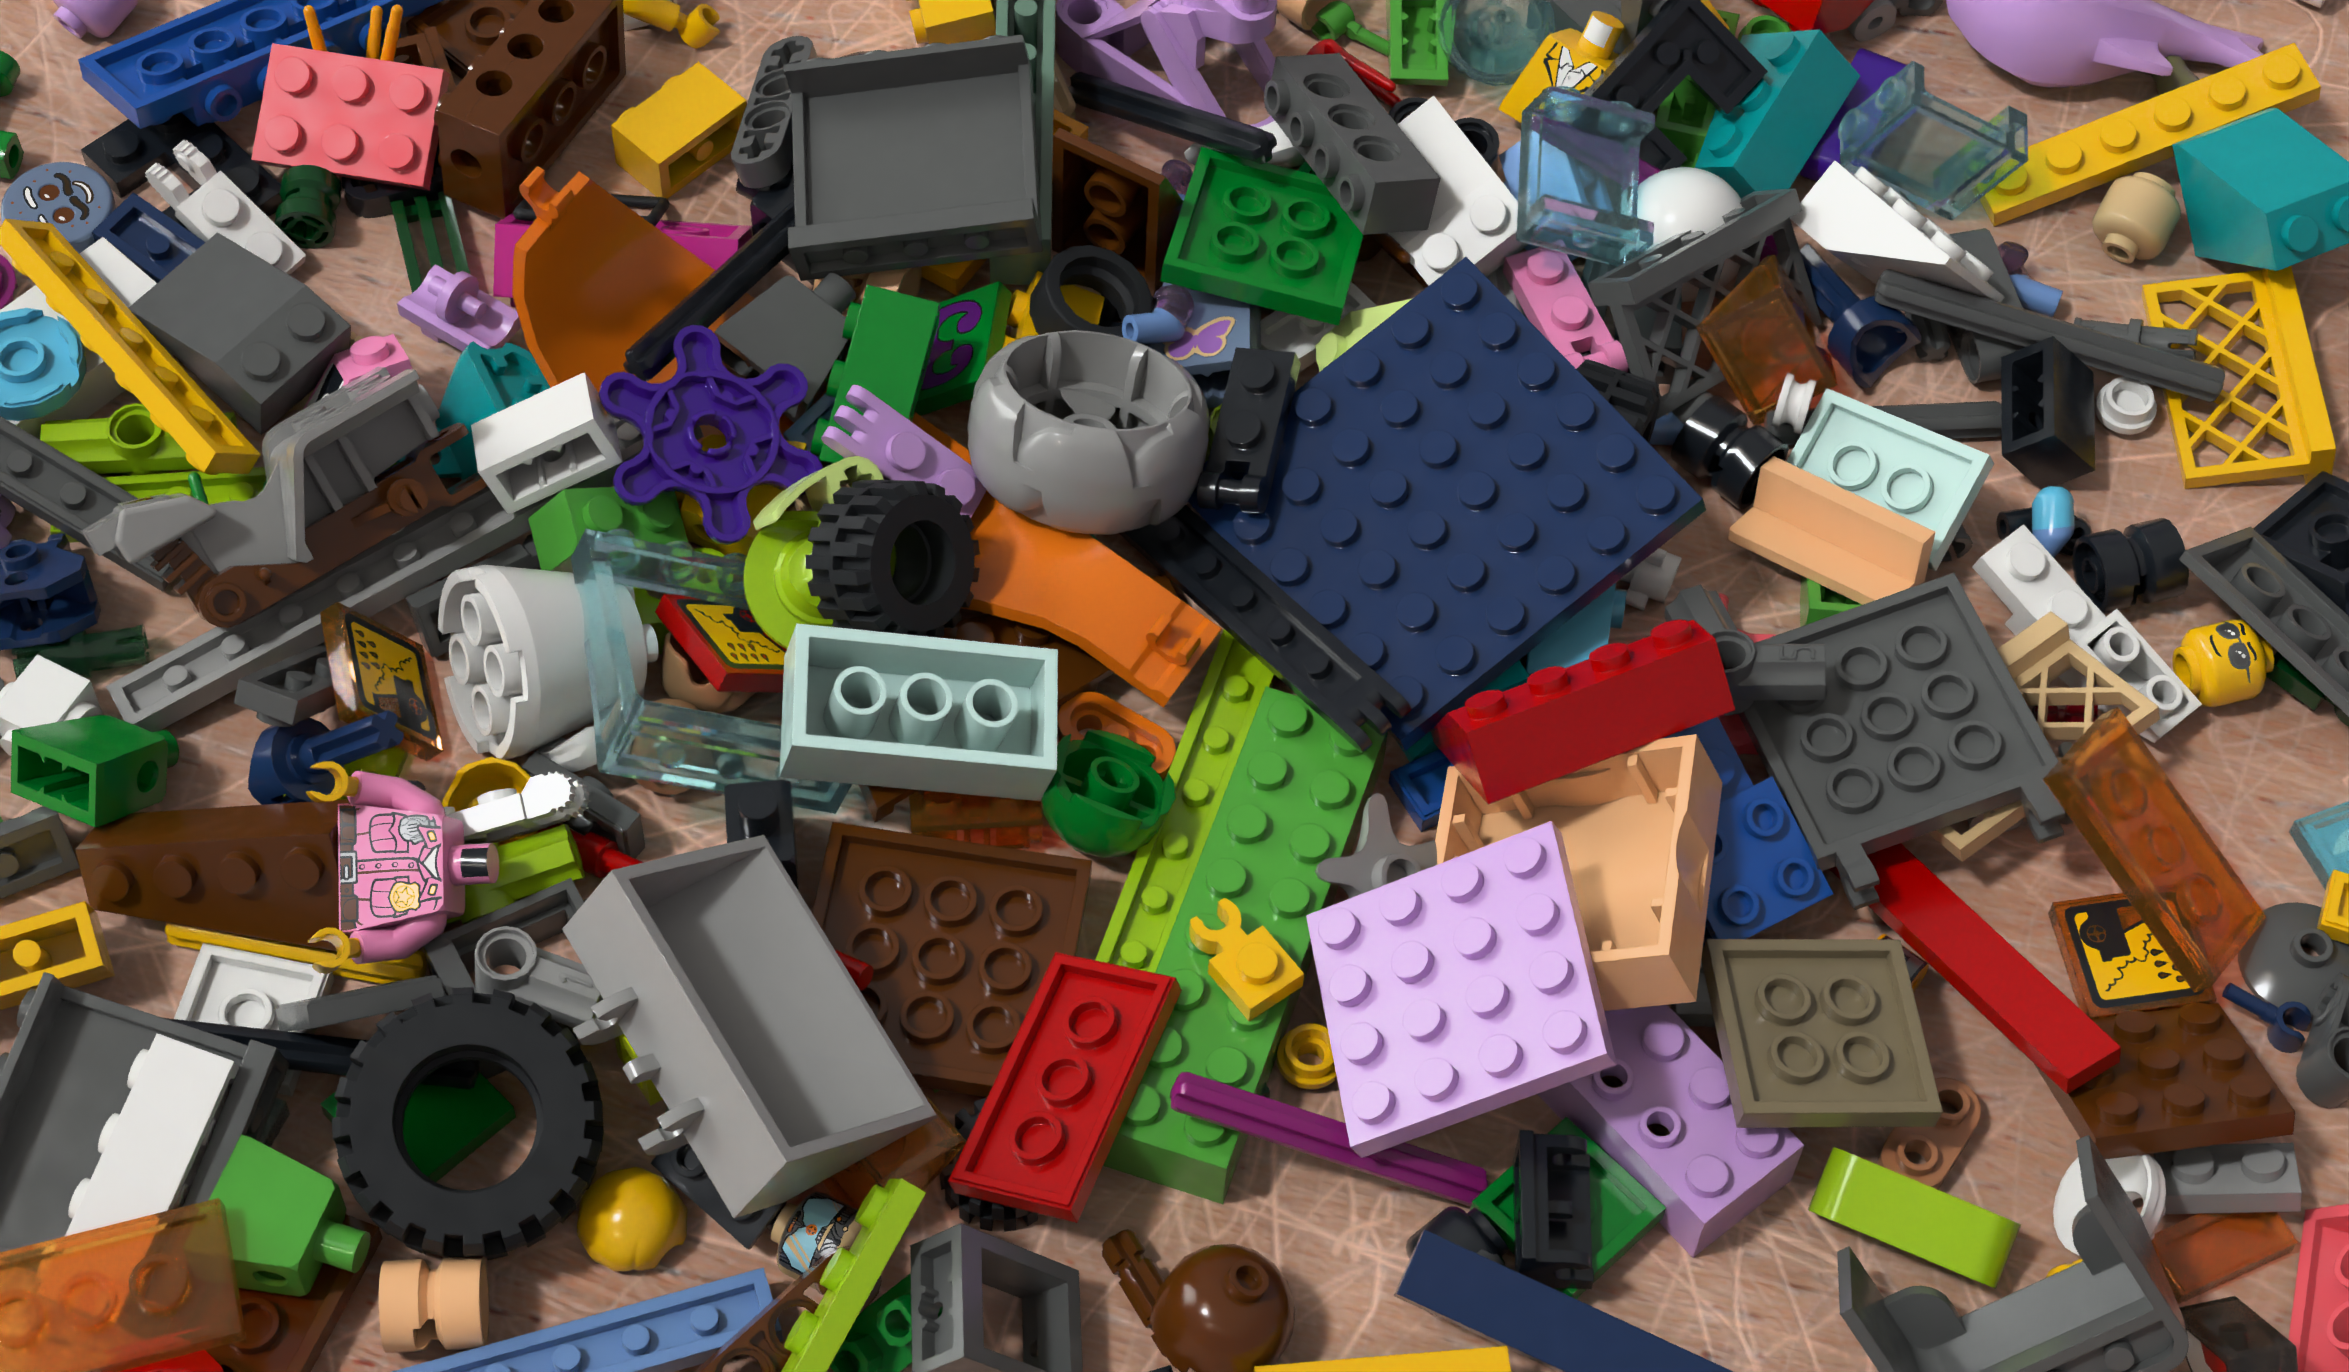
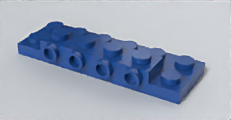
M221 0L80 58L78 61L83 80L140 129L149 125L162 124L180 112L196 126L217 121L227 122L235 118L241 108L254 102L262 101L272 43L313 49L303 13L305 6L311 5L315 9L327 52L366 57L368 29L370 27V16L373 6L378 5L383 9L381 48L384 43L392 6L396 4L402 6V18L419 15L427 7L444 0Z

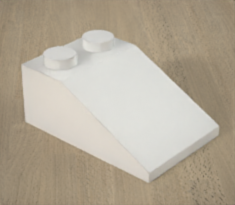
M1434 95L1397 124L1441 178L1428 230L1388 233L1410 254V263L1428 286L1465 257L1488 277L1504 264L1505 257L1517 254L1542 234L1530 216Z

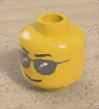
M2227 620L2188 630L2182 639L2181 647H2177L2174 650L2172 657L2174 673L2202 703V706L2217 707L2257 697L2265 686L2267 673L2272 672L2274 668V655L2270 643L2262 636H2257L2255 630L2244 620Z

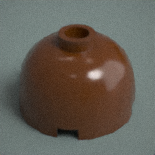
M1222 1244L1203 1247L1185 1256L1173 1268L1158 1290L1157 1300L1152 1306L1150 1322L1157 1345L1172 1366L1181 1372H1188L1189 1368L1195 1372H1254V1366L1275 1365L1289 1345L1293 1334L1296 1311L1288 1281L1273 1262L1256 1250L1237 1244Z

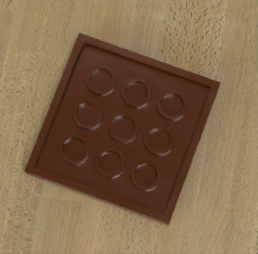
M832 822L812 914L834 949L873 966L874 972L871 982L860 992L919 1087L988 1097L1055 952L1077 956L1092 874V860Z

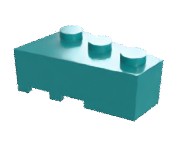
M1820 29L1742 35L1740 43L1768 72L1728 115L1720 113L1717 109L1715 110L1694 168L1706 170L1719 176L1732 186L1740 198L1753 191L1789 189L1860 77V74Z

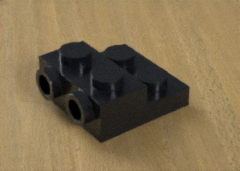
M2322 471L2253 529L2349 616V482Z

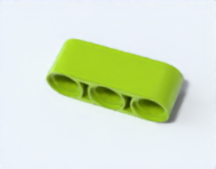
M1836 1147L1832 1148L1808 1207V1210L1994 1289L1997 1287L2021 1227V1224Z

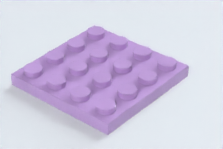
M1552 821L1306 915L1349 1144L1361 1158L1617 1065L1562 833Z

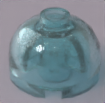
M1445 0L1437 21L1439 45L1448 60V64L1466 80L1487 87L1513 85L1544 39L1551 33L1556 32L1554 10L1549 0Z

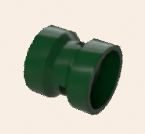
M299 165L288 169L282 177L280 197L283 203L279 205L276 211L274 223L299 248L315 249L326 246L335 236L337 220L336 214L333 211L337 209L340 203L341 181L334 173L315 165Z

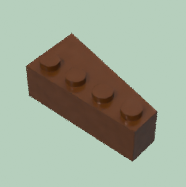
M346 799L324 803L314 801L139 812L94 827L75 849L89 905L97 911L337 951L331 942L321 940L316 943H308V940L323 928L339 929L338 804L351 803Z

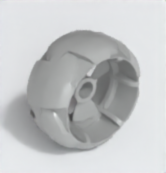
M1082 330L1057 331L1026 336L1009 343L994 354L978 378L974 388L967 426L968 450L973 471L981 484L992 497L1008 509L1059 530L1094 535L1117 534L1149 524L1159 525L1171 518L1187 504L1203 472L1209 441L1210 422L1206 398L1200 386L1182 365L1174 359L1167 358L1141 343L1107 333Z

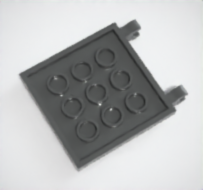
M1955 573L1754 643L1825 644L1826 700H1755L1749 709L1738 715L1769 777L1773 776L1810 848L1817 869L1824 871L1835 866L1837 867L1844 891L1854 910L1879 902V896L1874 886L1878 885L1880 880L1867 855L2020 800L2030 830L2039 844L2064 835V830L2058 820L2065 817V811L2058 796L2052 790L2063 785L2064 770Z

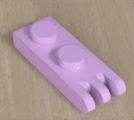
M852 385L845 398L864 415L862 416L848 406L841 405L833 419L852 435L850 437L842 430L828 426L821 437L823 443L844 458L860 456L869 459L877 465L884 480L925 481V483H934L944 487L945 495H955L963 504L960 515H970L971 518L987 491L975 475L972 465L870 391L859 385Z

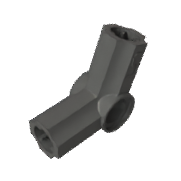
M1701 584L1681 590L1676 599L1665 606L1666 622L1679 619L1694 620L1715 637L1735 706L1734 711L1724 715L1739 714L1749 709L1755 700H1826L1825 644H1754L1748 635L1737 630L1717 591H1708Z

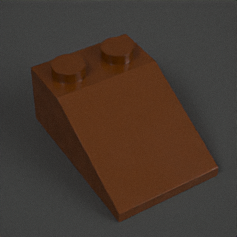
M1059 127L1053 135L1052 250L1060 253L1072 246L1085 245L1112 250L1133 264L1145 278L1152 297H1156L1164 283L1160 281L1163 263L1183 205V200L1165 176Z

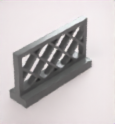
M1796 188L1753 191L1741 198L1740 204L1743 208L1734 209L1722 216L1725 224L1705 234L1704 231L1691 233L1690 230L1672 236L1587 283L1594 306L1610 307L1631 374L1656 382L1655 378L1660 361L1675 368L1669 392L1663 396L1660 395L1657 419L1822 323L1790 220L1791 217L1803 211ZM1773 234L1778 250L1773 269L1759 261L1765 239ZM1728 258L1740 265L1733 292L1718 285L1724 262ZM1755 274L1769 281L1762 308L1747 301ZM1686 282L1699 288L1691 316L1676 308L1683 284ZM1784 290L1791 293L1798 317L1789 323L1777 317ZM1714 297L1728 304L1721 332L1706 325ZM1643 306H1647L1657 312L1649 340L1641 336L1634 315V311ZM1744 313L1758 321L1751 345L1749 346L1736 341ZM1672 320L1687 328L1679 356L1664 349ZM1702 337L1717 344L1710 369L1706 371L1694 365Z

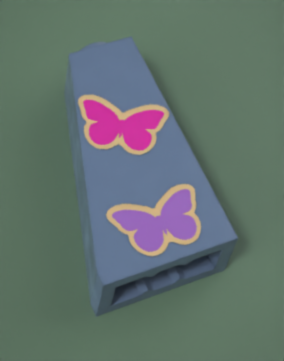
M1164 282L1152 312L1155 308H1162L1168 311L1181 322L1185 333L1177 341L1143 345L1156 350L1167 358L1174 359L1182 365L1200 386L1206 398L1207 408H1216L1223 402L1236 347L1261 349V306Z

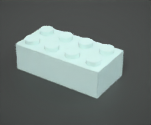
M796 623L784 656L780 777L1041 801L1057 771L1058 649Z

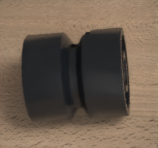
M1715 395L1706 400L1687 420L1672 446L1671 458L1698 479L1712 477L1711 487L1716 493L1738 509H1745L1754 502L1760 467L1772 456L1785 461L1789 450L1788 445L1761 425L1748 428L1747 415L1722 396Z
M2165 518L2132 524L2125 528L2123 534L2116 529H2110L2083 535L2076 539L2073 547L2072 564L2076 584L2103 614L2113 612L2116 609L2130 608L2136 604L2137 598L2139 601L2149 604L2179 597L2185 593L2189 579V568L2179 560L2185 552V546L2177 528L2170 520Z

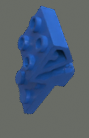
M1718 717L1664 737L1671 738L1697 734L1723 782L1703 947L1707 939H1747L1834 894L1822 870L1817 869L1810 848L1773 776L1753 785Z

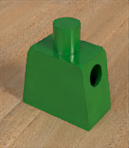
M96 715L12 730L11 793L90 826L98 827L162 802L166 795L167 768L175 766L178 762L179 746L175 737L167 730L151 732L110 715Z

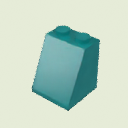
M2278 108L2265 109L2172 144L2195 256L2278 271L2349 243V162Z

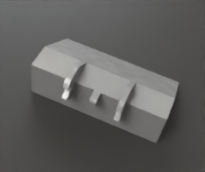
M764 835L611 870L562 928L603 1000L591 1007L597 1018H592L572 1028L582 1045H596L624 1034L638 1057L623 1066L622 1069L631 1084L651 1079L669 1111L656 1118L662 1127L661 1129L658 1128L637 1140L647 1155H660L689 1143L733 1218L786 1202L938 1117Z

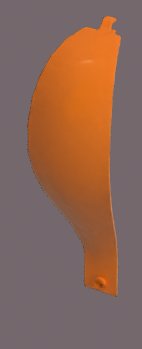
M537 166L519 186L521 195L533 208L537 218L515 244L512 296L527 347L550 388L585 372L599 393L601 383L607 376L617 372H626L623 366L627 360L625 356L626 350L708 278L715 269L660 231L580 171L558 192L546 182L544 178L545 170ZM746 292L713 322L708 329L714 333L721 324L755 298ZM676 357L657 375L646 382L663 383L670 380L677 371ZM917 413L914 414L912 423L972 465L967 448ZM783 414L779 419V429L782 437L783 433L794 424ZM702 425L700 428L704 437L697 441L702 444L703 439L708 435L724 434L714 426ZM988 491L985 492L971 517L974 529L970 532L971 539L978 540L980 551L979 555L974 556V568H980L978 582H972L970 591L974 595L969 608H961L1045 629L1080 647L1163 708L1222 630L1218 625L1089 534L1059 530L1035 521L1019 512L1008 509L992 497ZM678 502L679 509H680V513H681L682 503H681V502Z

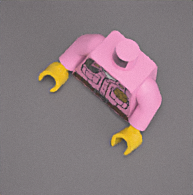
M332 761L319 762L310 767L315 770H327L333 774L335 779L334 789L328 795L315 791H306L307 796L311 800L324 803L347 796L349 803H351L338 804L339 929L323 928L308 940V943H316L321 940L331 942L337 950V958L334 961L324 960L315 962L312 965L315 971L324 974L331 973L350 958L356 964L408 958L442 934L447 924V919L464 914L465 885L496 883L499 875V856L495 844H464V826L462 821L446 816L442 802L438 798L400 777L355 771L351 776H348L340 764Z

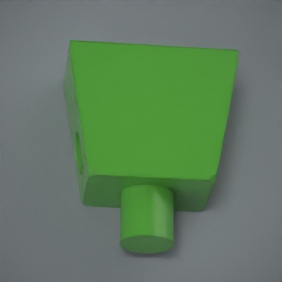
M241 1134L185 1246L184 1252L196 1280L217 1285L300 1297L310 1292L323 1263L352 1273L358 1272L369 1250L370 1233L342 1224L347 1209L339 1185L332 1179L249 1136Z

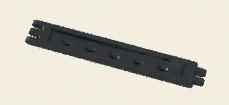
M1187 505L1159 525L1149 524L1138 529L1119 533L1359 752L1363 753L1372 745V741L1367 733L1360 728L1362 725L1367 723L1381 736L1392 728L1389 720L1380 711L1384 706H1387L1401 719L1412 710L1409 703L1400 693Z

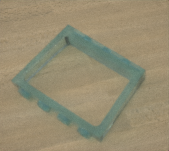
M585 529L571 557L574 582L583 608L584 647L590 681L599 773L724 794V786L729 784L786 780L791 782L794 807L836 814L852 784L780 777L781 725L643 699L636 691L614 583L666 594H677L749 610L743 585V573L747 556L741 553H731L720 557L696 552L689 543L684 541H673L663 545L636 539L631 531L626 529H613L607 533Z

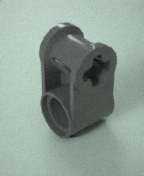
M2338 973L2329 981L2315 1005L2311 1018L2312 1026L2296 1070L2297 1082L2304 1095L2313 1103L2326 1108L2338 1107L2349 1100V977L2343 973Z

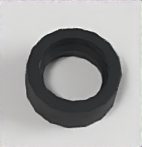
M1093 245L1072 246L1056 254L1030 295L1029 314L1038 335L1057 331L1082 330L1123 337L1122 325L1103 327L1091 324L1076 315L1063 298L1060 290L1062 285L1077 284L1099 292L1117 309L1121 322H1123L1126 315L1152 313L1153 298L1146 280L1131 262L1112 250Z

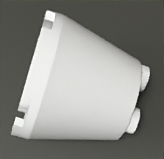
M479 565L453 571L448 576L442 590L439 604L438 630L442 634L450 633L449 659L454 676L444 678L456 720L466 740L477 754L490 752L496 758L503 760L521 757L643 698L647 663L657 660L658 641L653 627L650 624H642L635 604L632 582L625 574L603 576Z

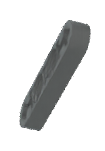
M792 36L772 44L763 54L731 151L732 162L744 187L763 188L783 179L791 169L793 163L792 95L784 74V64L805 62L812 58H818L813 42L808 37Z

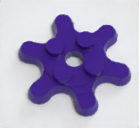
M690 325L680 330L674 339L673 351L677 359V371L670 380L663 383H648L633 374L617 372L607 376L601 383L599 398L607 414L633 425L643 437L641 452L633 459L623 462L617 468L613 484L619 498L625 504L631 506H641L650 503L659 494L667 491H677L689 495L702 508L703 526L709 538L718 544L728 545L743 539L750 528L751 517L747 509L746 498L753 487L770 485L785 490L801 478L823 467L817 456L809 451L790 445L782 437L779 429V419L782 414L788 409L799 405L805 399L808 383L803 372L790 364L778 363L770 366L763 374L756 378L745 379L737 377L730 373L723 365L720 355L721 345L713 331L704 326ZM702 425L714 426L724 434L727 444L721 448H709L707 452L703 451L702 444L697 441L694 435V429Z

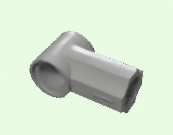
M509 926L494 928L485 933L477 942L474 953L476 993L493 994L494 989L515 994V1000L529 1006L535 1003L550 1012L552 1020L572 1028L592 1018H597L591 1007L603 1000L583 964L537 948L529 934L519 928ZM501 965H511L520 970L513 974L504 975L496 973L492 969Z

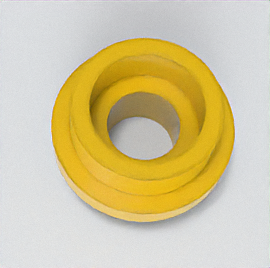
M1316 1023L1302 1024L1290 1030L1281 1039L1277 1050V1065L1281 1074L1288 1082L1303 1089H1319L1328 1086L1337 1079L1327 1027ZM1310 1053L1317 1055L1322 1062L1318 1065H1307L1300 1062L1298 1058Z

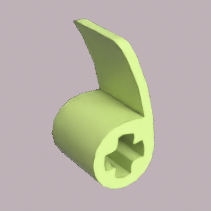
M860 456L844 458L801 478L780 492L753 520L755 529L759 530L776 522L804 491L813 510L820 511L824 504H834L833 494L841 488L840 485L848 484L852 487V482L860 480H884L883 475L877 465L867 458Z

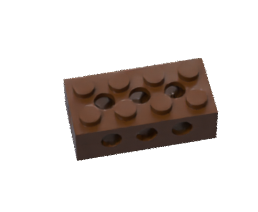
M529 0L528 4L515 19H509L505 22L497 40L484 55H478L474 58L466 76L452 92L448 91L443 94L436 106L434 122L438 125L440 147L438 164L442 168L444 195L501 219L512 214L514 209L524 199L519 191V186L537 166L544 169L545 172L549 169L626 75L623 0Z

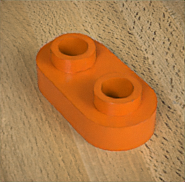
M1081 692L1061 705L1057 716V736L1059 742L1069 734H1071L1070 741L1083 740L1085 736L1080 731L1085 728H1093L1124 736L1146 748L1156 757L1151 767L1160 775L1162 780L1165 779L1175 756L1176 747L1172 736L1164 728L1098 692Z

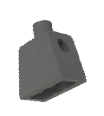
M829 273L813 291L795 277L784 276L716 329L714 334L718 337L721 345L720 355L723 365L733 375L745 379L756 378L763 374L770 366L778 363L797 367L807 379L808 390L805 399L799 405L783 413V415L795 423L821 398L828 386L834 361H843L849 350L851 340L842 338L846 319L842 313L856 299L854 289L845 279L834 273Z

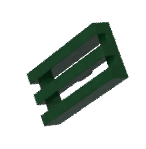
M444 191L437 192L439 200L427 202L426 195L414 197L416 205L404 207L402 200L390 202L412 293L422 284L408 223L420 221L430 266L432 268L436 264L444 269L432 223V218L443 216L456 271H464L470 274L452 199L444 195Z

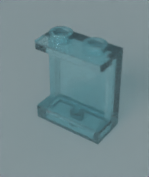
M1911 61L1895 76L1887 78L1880 88L1857 108L1850 109L1843 117L1838 129L1840 165L1853 174L1863 166L1884 184L1893 188L1909 201L1951 221L2028 161L2027 114L2007 106L1989 122L1982 120L1928 93L1924 87V66L1915 61Z
M1547 87L1522 111L1516 241L1617 267L1651 247L1654 240V222L1637 218L1640 142L1655 128V115L1635 109L1626 102H1609L1583 95L1572 87Z

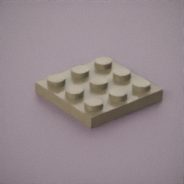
M1706 940L1702 949L1701 960L1737 1128L1935 1127L1943 1111L1901 940Z

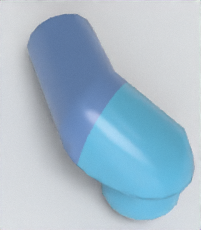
M2059 486L2043 488L2037 493L2032 503V534L2053 558L2057 556L2074 534L2075 528L2073 496L2067 489Z

